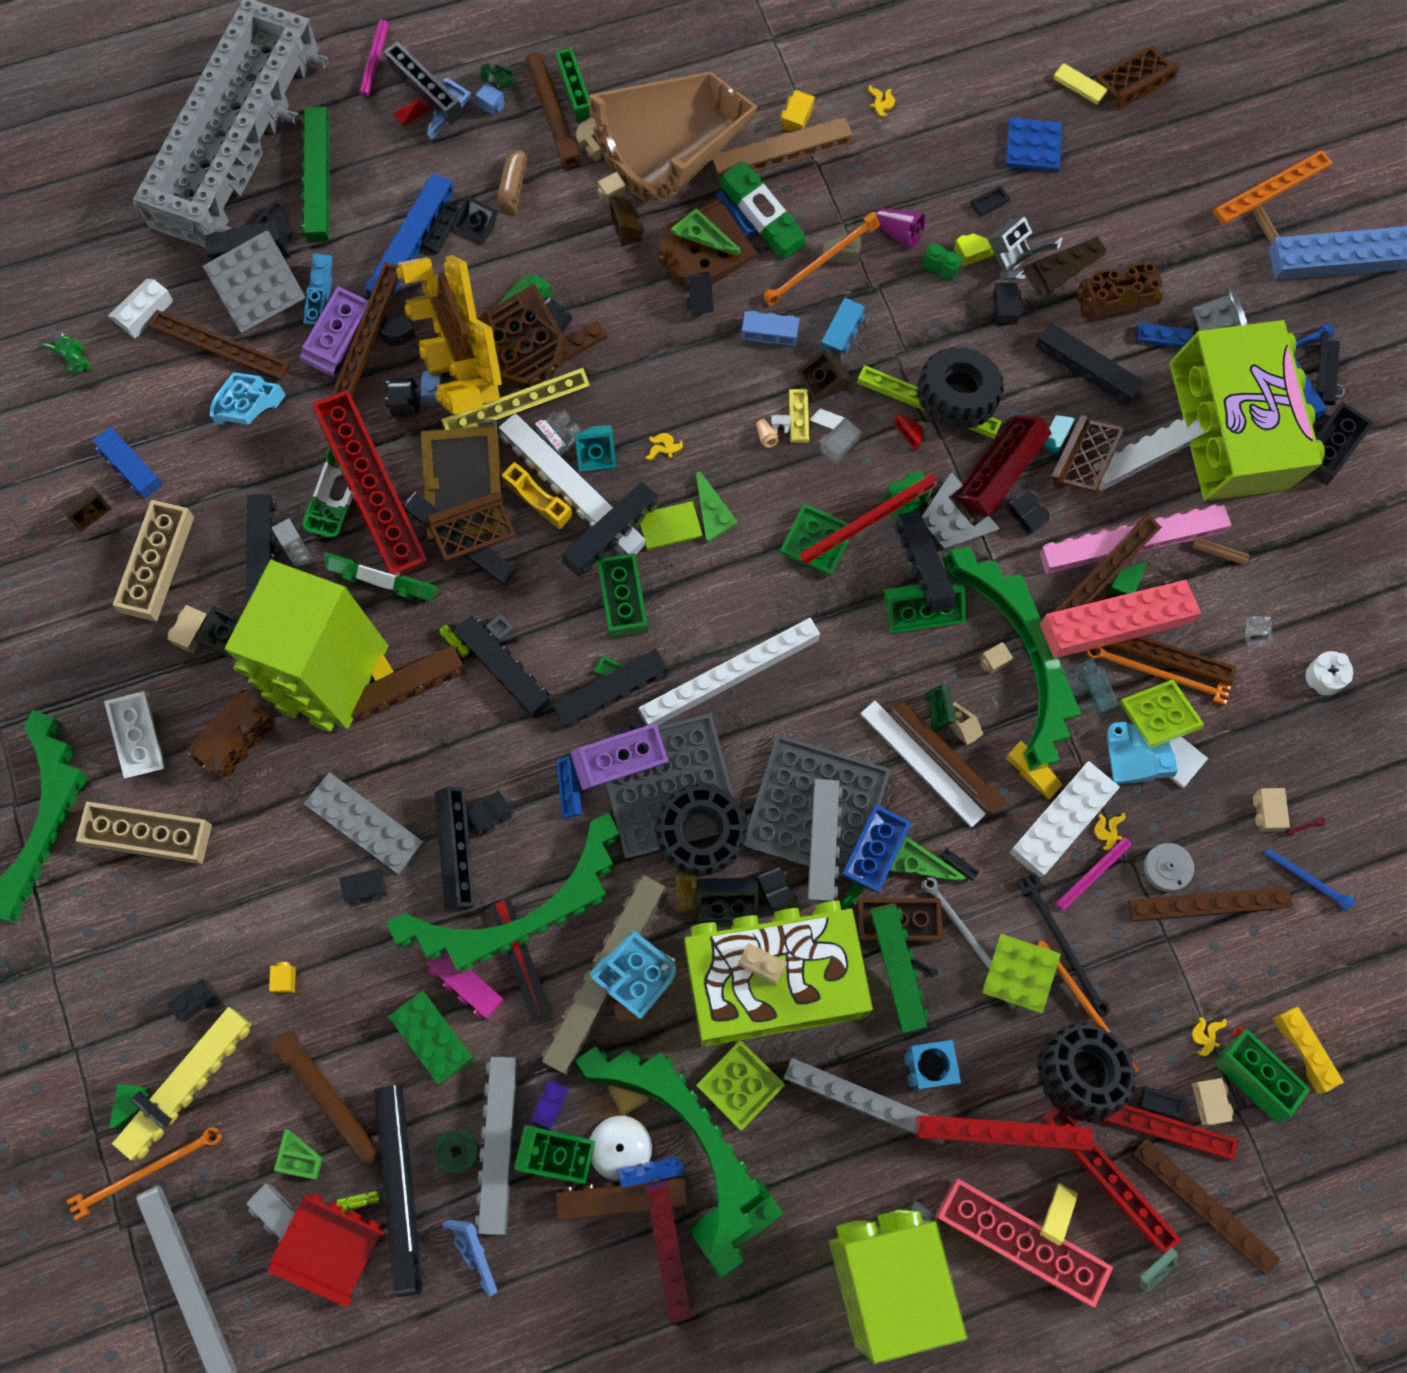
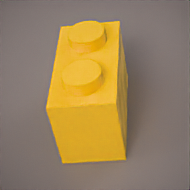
M795 90L793 96H789L787 100V109L781 113V129L795 132L805 128L814 108L815 97Z

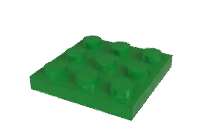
M804 503L779 554L804 564L799 554L850 523ZM850 538L804 565L832 577Z

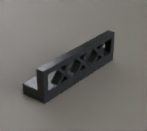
M1323 331L1319 348L1316 392L1324 405L1334 406L1336 401L1340 341L1328 340L1329 331Z

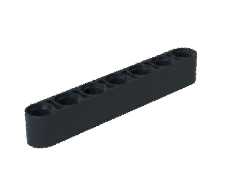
M412 491L402 503L403 509L426 527L425 521L427 517L441 512L415 491ZM455 522L453 527L464 532L465 529ZM439 527L436 528L439 536L446 538L449 529ZM451 531L448 539L459 544L462 535ZM464 536L461 545L470 548L473 547L475 541ZM488 547L464 555L504 586L517 571L511 564Z

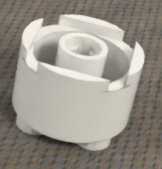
M1334 651L1325 652L1318 656L1306 670L1308 685L1321 695L1337 693L1348 685L1353 677V667L1348 656Z

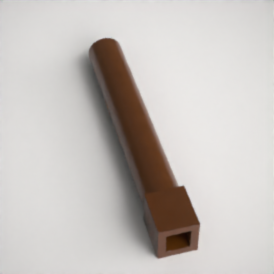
M532 52L526 57L525 61L556 144L562 167L567 169L580 165L578 149L574 138L570 134L543 57L538 52Z
M897 701L890 708L892 711L890 716L974 799L973 801L986 813L988 818L1005 804L1007 800L991 784L987 785L904 701L901 703Z
M285 1032L271 1044L285 1064L291 1068L362 1165L368 1164L370 1166L380 1158L378 1156L380 1153L378 1147L309 1057L306 1049L293 1032Z

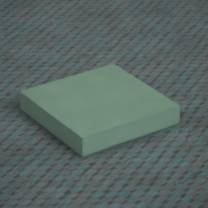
M1173 1248L1140 1276V1288L1145 1293H1148L1177 1266L1178 1253Z

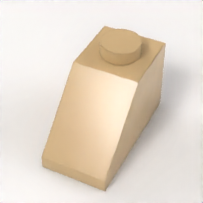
M954 702L952 705L956 722L948 726L957 738L969 745L983 735L982 729L975 715Z

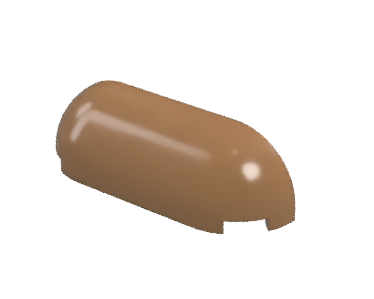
M518 150L512 152L505 160L497 201L501 210L507 214L516 215L528 151Z

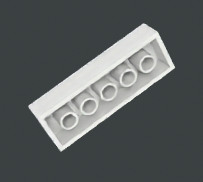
M1088 761L1011 849L1009 854L1041 879L1120 787Z

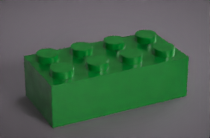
M635 553L606 557L601 561H597L610 639L648 633Z
M421 991L389 1016L390 1020L438 1085L442 1086L475 1060L424 991Z

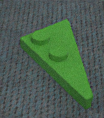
M697 208L671 228L673 235L736 256L740 254L741 249Z
M699 471L696 473L705 539L708 544L736 526L738 521Z
M907 836L889 870L962 882L965 878L964 875Z

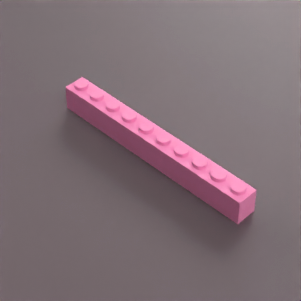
M1211 505L1200 511L1199 509H1194L1187 514L1181 515V513L1171 515L1170 518L1163 519V517L1154 519L1162 528L1138 553L1192 541L1197 537L1205 538L1226 533L1232 525L1225 506ZM1125 525L1113 531L1103 530L1092 536L1091 534H1085L1079 539L1073 540V538H1068L1061 543L1055 544L1051 542L1045 544L1039 553L1045 573L1050 574L1101 562L1134 526L1127 527Z

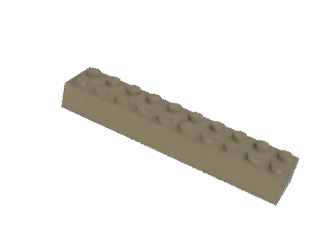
M643 875L641 880H636L632 888L634 890L632 897L628 896L623 904V914L621 916L617 915L613 923L614 930L612 934L608 933L603 941L604 949L602 952L598 951L593 959V969L632 930H635L643 937L666 894L664 885ZM590 970L586 972L582 980L584 981L582 989L578 988L572 998L574 1000L573 1006L571 1008L568 1007L564 1012L562 1026L556 1027L552 1035L554 1041L551 1046L547 1045L542 1053L544 1058L542 1062L545 1065L566 1076L571 1071L575 1060L578 1058L611 996L606 989L591 978Z

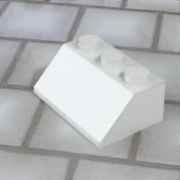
M146 279L108 315V318L135 339L149 326L148 324L157 310L163 312L174 301L168 290L157 281Z

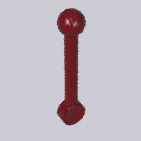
M1320 817L1315 822L1294 829L1289 828L1286 832L1289 836H1293L1295 832L1316 825L1322 826L1326 821L1323 817Z

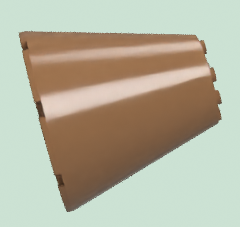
M712 72L589 95L590 116L595 118L596 126L593 127L594 134L609 168L616 170L625 184V188L631 194L642 201L650 200L652 204L663 203L673 198L752 121L757 112V106L739 92L733 94V89Z

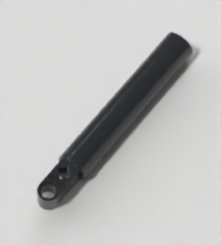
M403 1085L385 1086L374 1089L394 1291L397 1298L420 1295L422 1292L420 1248Z

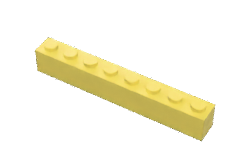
M580 368L501 397L500 400L485 403L482 409L455 414L441 419L445 430L479 427L590 385L584 369Z
M228 1007L150 1098L153 1103L157 1102L159 1108L172 1118L169 1125L177 1119V1113L180 1109L189 1105L193 1099L192 1095L206 1085L208 1076L211 1073H215L221 1067V1061L224 1057H228L233 1053L236 1048L235 1044L249 1034V1028L252 1024L234 1009ZM140 1110L112 1144L130 1160L137 1161L146 1156L149 1152L148 1147L153 1141H158L164 1132L152 1119L146 1118L144 1112Z

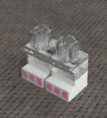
M565 410L558 414L552 412L549 418L544 421L541 419L535 423L538 434L559 456L575 444V435L581 432L576 423L567 428L565 424L571 421V418Z

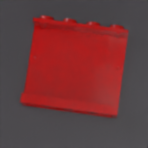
M311 1193L310 1196L304 1194L267 1266V1271L348 1308L352 1300L350 1294L380 1234L384 1235L385 1232L380 1228L381 1224L370 1219L368 1223L361 1219L362 1215L354 1211H350L349 1214L342 1211L343 1207L337 1203L331 1202L329 1205L322 1202L323 1197L315 1193Z

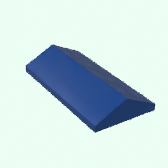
M876 804L842 875L859 887L879 893L912 822Z

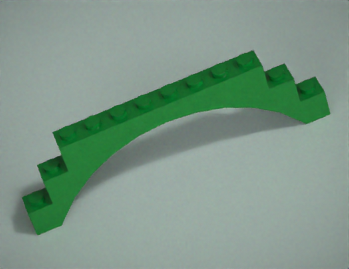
M971 547L951 550L942 558L949 576L974 588L990 600L1014 627L1030 656L1038 688V716L1034 733L1023 755L1030 771L1050 767L1060 760L1054 745L1061 744L1071 737L1065 723L1081 715V712L1058 658H1053L1039 625L1041 617L1037 612L1022 574L1003 577L996 560L977 564Z
M32 710L24 729L36 751L41 771V799L38 816L30 838L20 855L0 878V919L14 924L22 915V907L25 901L30 898L31 889L41 875L40 870L49 859L51 847L57 842L59 831L62 825L67 822L68 812L75 805L77 794L86 782V774L66 765L72 759L74 748L67 743L54 739L60 731L61 722L54 717Z
M609 813L592 820L585 849L572 875L549 901L525 917L501 926L468 930L431 925L403 913L387 921V927L398 948H407L413 945L414 940L417 939L427 961L431 959L433 961L438 960L444 956L443 953L447 952L457 973L461 971L462 973L469 972L474 968L473 965L479 962L484 964L493 959V955L499 952L504 954L512 949L511 946L517 943L521 945L528 942L530 937L536 933L537 935H542L549 930L548 927L554 924L559 926L565 923L568 917L572 915L577 917L583 914L586 908L590 906L594 908L601 905L606 898V893L597 876L603 877L609 874L613 866L604 846L610 847L616 844L620 833Z
M595 1046L575 1060L577 1069L587 1083L622 1086L639 1091L661 1102L681 1118L696 1136L704 1150L715 1179L718 1200L717 1231L708 1263L722 1281L743 1265V1253L738 1246L733 1247L732 1244L751 1231L752 1226L750 1224L752 1220L746 1212L742 1213L741 1210L759 1198V1190L761 1189L754 1178L750 1179L747 1175L748 1169L742 1160L738 1161L733 1155L735 1150L729 1142L725 1143L721 1138L723 1136L721 1130L716 1124L712 1125L709 1120L711 1117L704 1107L700 1108L697 1103L698 1098L692 1090L688 1091L684 1085L686 1084L684 1077L681 1073L677 1074L672 1068L674 1064L669 1056L665 1057L660 1052L640 1066L641 1060L637 1054H632L628 1049L607 1063L609 1059L603 1050L599 1051Z

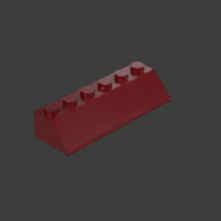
M1014 415L964 480L962 488L956 491L952 497L975 514L990 516L1052 434L1043 418Z

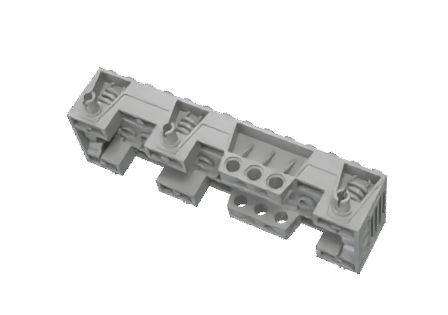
M242 0L133 198L134 206H138L149 228L205 248V235L231 229V227L226 226L228 218L223 208L231 193L239 196L242 195L262 157L260 143L264 131L275 134L282 120L296 124V121H298V113L288 110L289 104L285 96V91L293 76L304 78L311 64L321 66L322 68H326L328 64V57L317 54L318 48L308 18L255 0ZM271 50L270 53L263 54L264 51ZM250 78H256L255 81L248 82ZM236 106H240V107H241L240 109H238V110H236V111L233 110V108L236 107ZM220 135H226L225 138L217 139ZM204 164H210V166L205 169L201 168ZM188 193H194L193 197L186 198Z

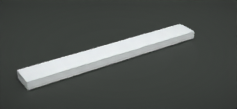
M876 701L861 712L860 715L970 828L986 815Z

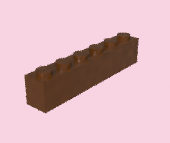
M452 645L366 685L353 710V715L357 721L360 719L362 721L367 720L377 711L384 712L390 708V705L396 702L398 704L404 703L413 694L421 695L430 686H440L444 683L445 679L450 677L454 679L462 675L465 669L454 646Z
M680 1176L667 1178L672 1207L687 1205L685 1178L680 1179ZM656 1180L623 1188L622 1186H616V1182L603 1183L604 1188L596 1189L595 1184L584 1185L582 1190L574 1191V1187L561 1188V1193H556L558 1220L650 1210L646 1185L662 1181Z

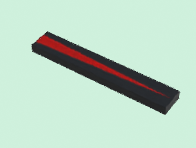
M510 898L490 905L497 926L517 920ZM517 943L511 946L512 949L507 954L531 1021L552 1014L526 943L521 945Z

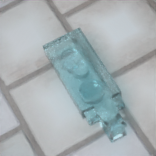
M1093 658L1086 660L1083 663L1086 671L1083 673L1084 679L1098 712L1102 713L1118 707V701L1105 671L1101 667L1097 668Z

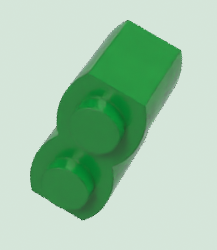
M931 243L924 254L922 266L931 272L938 273L946 280L954 281L960 271L963 259L958 254L946 251L942 246Z

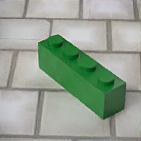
M569 48L555 52L557 68L576 123L591 118L589 95L573 49Z

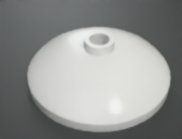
M628 1116L610 1117L601 1122L591 1135L590 1140L595 1141L591 1163L599 1174L609 1180L619 1181L617 1170H621L626 1166L644 1165V1163L650 1161L652 1154L650 1135L646 1128L634 1118ZM618 1144H622L624 1146V1150L622 1152L616 1151V1146Z

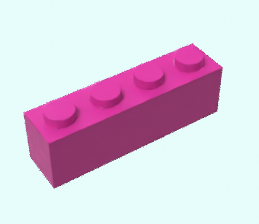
M447 952L443 953L444 956L435 961L431 959L425 963L429 966L427 971L435 978L440 976L444 980L442 985L450 992L453 989L460 995L457 998L464 1005L470 1003L475 1008L472 1012L480 1019L485 1017L489 1020L505 1002L503 998L471 970L466 973H462V971L457 973Z

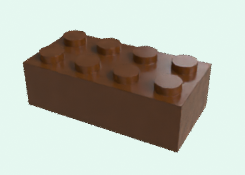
M859 898L856 902L859 943H878L870 909L894 903L897 908H901L903 920H900L901 926L906 928L909 939L905 941L906 943H939L942 940L941 898Z

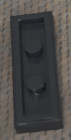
M445 202L422 241L421 248L438 255L452 231L451 228L460 210L459 207Z

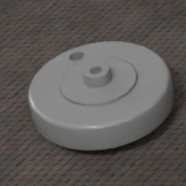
M1162 843L1155 846L1146 855L1144 873L1148 881L1155 888L1164 892H1175L1190 883L1194 874V863L1190 854L1183 847L1174 843Z

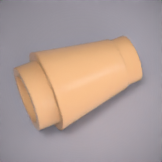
M765 419L759 420L756 426L761 444L766 448L775 446L778 443V434Z

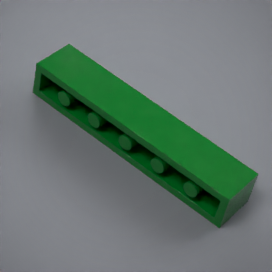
M894 903L872 908L870 912L900 1028L903 1033L927 1027L926 1020H929L926 1007L922 1008L921 1000H924L921 987L917 988L916 980H919L916 967L912 968L911 960H914L912 950L906 946L905 941L909 939L906 928L901 926L900 920H903L901 908H897Z

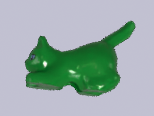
M63 335L56 342L55 346L50 343L43 344L44 348L56 352L67 361L68 368L66 373L71 372V375L82 373L84 368L88 371L92 370L89 361L81 355L84 346L78 340H73L71 337Z

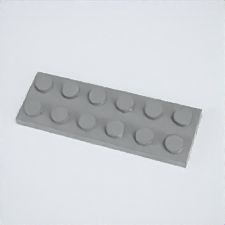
M330 772L304 803L308 808L398 875L424 844L422 840Z

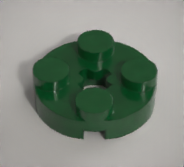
M482 64L479 79L485 82L490 81L495 83L497 88L505 89V86L514 84L515 75L512 76L513 72L505 67L495 65V68H492L490 64Z
M452 1130L443 1134L435 1147L436 1160L439 1166L449 1173H463L469 1170L478 1158V1144L475 1138L464 1130ZM461 1146L462 1155H457L454 1158L452 1156L454 1153L452 1148Z

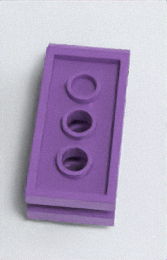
M337 286L302 347L300 361L332 377H336L345 362L369 301Z
M656 723L570 751L582 790L669 763ZM641 744L648 745V753L640 754L637 750L638 746ZM622 750H627L630 753L629 758L625 761L620 760L618 757Z

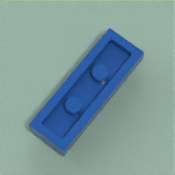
M719 190L716 194L717 198L722 200V203L743 234L754 237L758 233L757 229L736 203L732 202L724 190Z
M1138 323L1136 331V343L1183 348L1193 337V329Z
M567 756L556 761L562 819H570L582 814L577 772L572 757Z
M669 1157L659 1162L650 1161L635 1167L626 1166L621 1170H617L618 1180L622 1188L685 1175L684 1166L679 1157Z

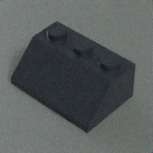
M757 878L696 879L697 925L714 922L716 926H733V919L750 915H757L758 917Z

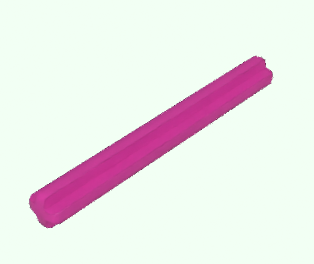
M379 20L359 90L362 96L370 95L388 29V22L386 20Z
M1123 838L1056 902L1057 907L1064 911L1131 847V842L1127 838Z

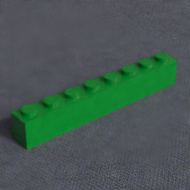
M326 107L305 108V113L302 115V125L304 127V131H302V140L304 142L302 156L304 161H302L301 165L304 177L301 178L304 192L301 193L304 208L301 209L304 224H301L302 235L306 236L308 242L330 241L329 115Z

